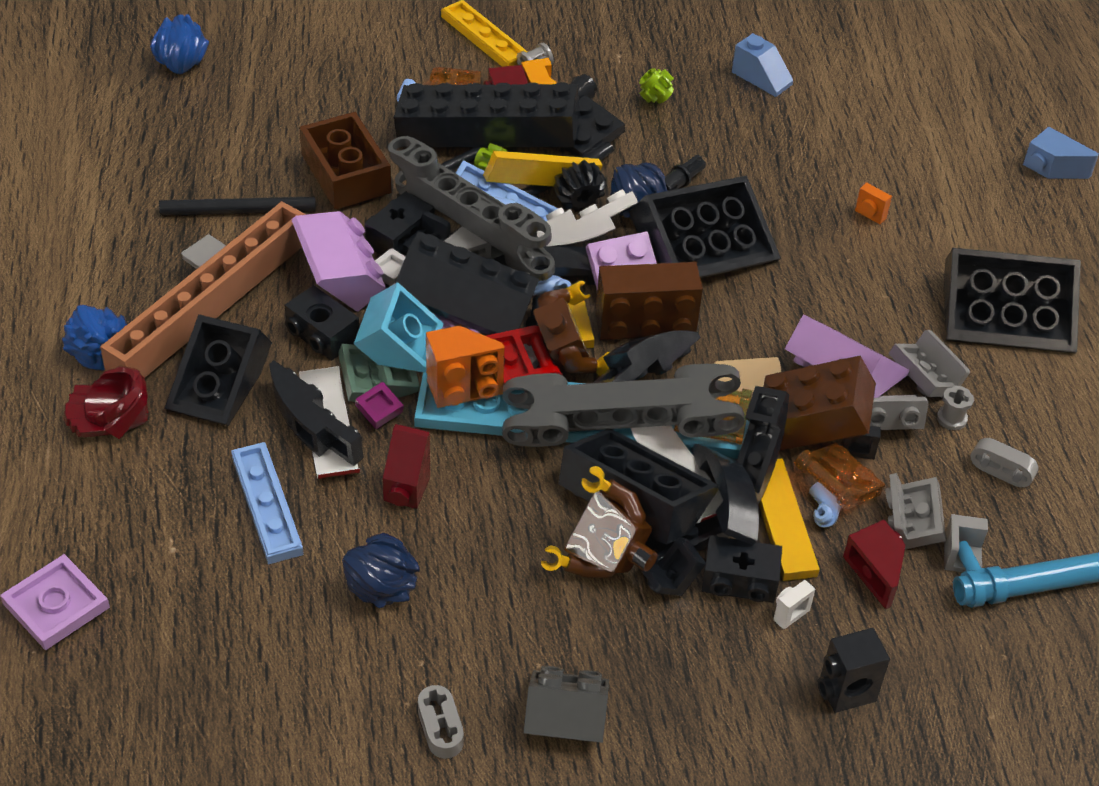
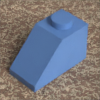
M752 33L735 45L732 73L774 97H777L793 85V78L774 44Z
M1047 127L1029 143L1023 165L1048 179H1089L1092 176L1099 153L1053 128Z

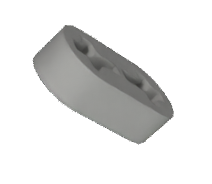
M992 438L980 439L971 453V461L978 469L1017 487L1029 486L1039 470L1037 462L1031 456Z
M431 685L424 688L418 696V715L428 747L439 758L446 759L457 756L462 751L464 745V732L453 696L443 686ZM431 701H437V704L441 705L440 715L436 716L434 707L430 705ZM445 727L448 737L452 738V742L445 743L443 738H440L441 728Z

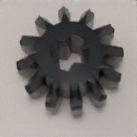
M585 159L579 164L572 162L569 168L562 167V173L555 176L554 192L566 209L573 208L576 212L581 207L588 208L592 203L598 204V198L605 196L606 179L595 162L588 163Z

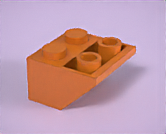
M462 326L426 332V377L437 408L502 395L504 380L503 343Z

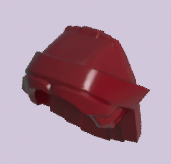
M118 366L115 369L103 372L100 378L91 385H75L73 393L69 394V401L65 403L64 421L66 426H70L71 432L76 433L78 437L113 435L120 439L128 430L143 425L148 421V395L145 378L135 368Z

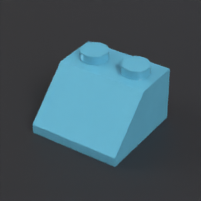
M397 282L370 298L354 345L377 365L426 372V332L442 329L444 323Z

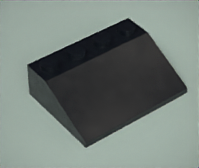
M747 176L645 195L629 211L637 233L648 231L655 258L659 263L697 262L700 278L771 263L781 259Z
M952 248L945 259L943 292L946 341L1076 354L1078 345L1081 260Z

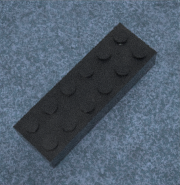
M531 82L516 85L508 83H498L496 85H481L479 83L467 85H451L449 83L422 85L413 83L404 85L393 117L396 137L409 136L429 147H488L489 143L500 147H574L580 118L578 84H568L565 82L538 84Z

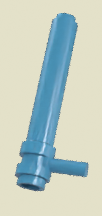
M961 541L959 542L958 556L966 571L961 573V576L954 578L953 592L960 605H967L973 608L983 606L986 601L989 604L1005 602L1009 597L1099 582V552L1003 569L999 566L981 568L968 542Z

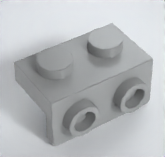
M925 330L916 344H894L888 353L896 363L910 370L908 373L909 377L917 384V389L927 397H943L944 391L947 388L961 386L970 374V370L931 330Z
M890 395L874 398L870 426L881 427V430L924 429L928 400L926 397H917L916 395Z
M897 473L890 474V488H886L885 492L889 508L893 509V515L888 516V524L901 535L906 545L905 549L946 541L941 490L937 477L901 484Z

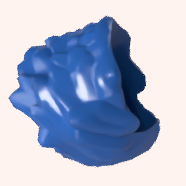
M180 14L175 16L173 21L168 17L164 18L151 41L150 47L154 58L159 63L165 64L170 71L180 75L187 72L195 64L199 65L208 48L209 40L204 38L200 25L193 22L189 14H186V16Z
M87 305L77 306L72 316L67 320L66 325H64L65 337L62 338L64 351L74 356L83 367L105 371L100 346L127 325L125 317L122 315L117 317L108 307H105L103 310Z

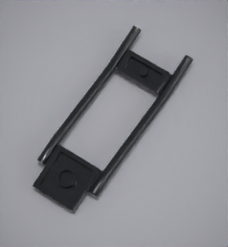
M584 95L579 99L580 118L574 147L563 148L576 157L594 158L601 161L614 151L610 142L625 132V123ZM482 147L470 149L443 162L441 165L456 173L455 170L459 168L462 161L473 162L477 152ZM529 185L521 190L536 196L554 186Z

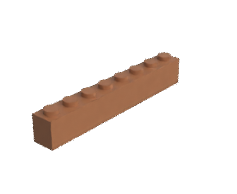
M281 201L101 345L100 349L105 371L123 366L139 370L144 378L189 342L198 314L212 318L219 317L302 248L291 219L295 216L306 214Z

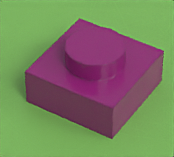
M381 382L355 399V406L375 429L401 414L404 408L401 401L384 382Z

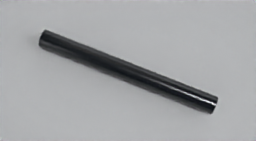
M315 196L159 200L160 216L268 213L281 201L301 212H316Z

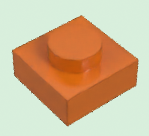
M866 182L859 190L855 211L881 224L887 219L892 196Z

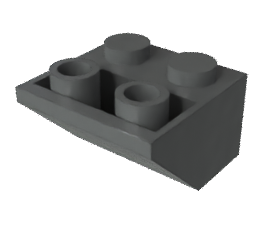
M542 666L540 671L533 670L528 687L524 733L603 743L609 679L602 678V673L589 670L579 671V675L563 674L564 669L555 666Z

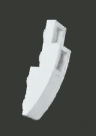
M622 189L607 197L609 203L599 209L596 204L589 206L579 212L581 218L578 220L575 219L571 209L564 212L562 207L547 214L546 218L548 220L547 223L551 227L552 239L546 246L581 243L615 230L616 227L611 217L638 203L633 191L626 194ZM537 231V237L545 234L542 231Z

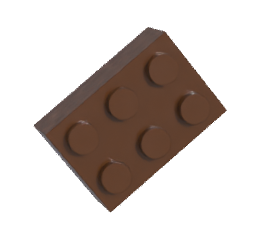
M356 112L299 127L301 155L335 210L392 193L391 165Z
M697 262L599 266L595 313L600 340L641 338L670 331L697 332L703 292Z
M861 355L765 376L763 387L786 391L789 394L787 419L780 450L869 434L876 383Z

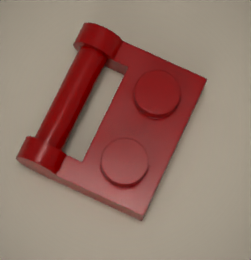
M529 326L486 335L489 338L502 342L504 345L503 386L508 380L520 376L544 373L562 375L559 367L553 364L544 344V338L539 326ZM524 344L532 347L541 368L534 369Z

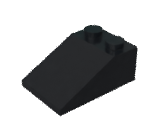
M198 314L164 409L229 426L261 375L272 342L260 329Z

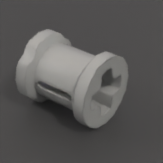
M540 43L529 52H519L517 54V64L521 65V62L533 59L549 58L553 65L554 57L549 46L545 43Z
M962 386L947 388L943 394L944 406L939 409L937 420L941 426L948 430H960L967 424L968 415L966 412L972 407L974 396L967 388Z

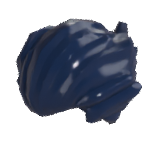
M646 162L639 165L623 164L616 167L611 181L610 195L622 189L626 194L633 191L639 202L645 195L668 190L665 176L661 169L655 164ZM634 206L622 211L620 215L632 220L629 211Z
M386 533L376 534L366 539L367 545L347 551L342 559L347 585L363 602L374 603L376 607L383 608L385 605H391L393 602L409 601L410 591L416 588L417 576L415 572H419L420 568L418 562L399 539Z

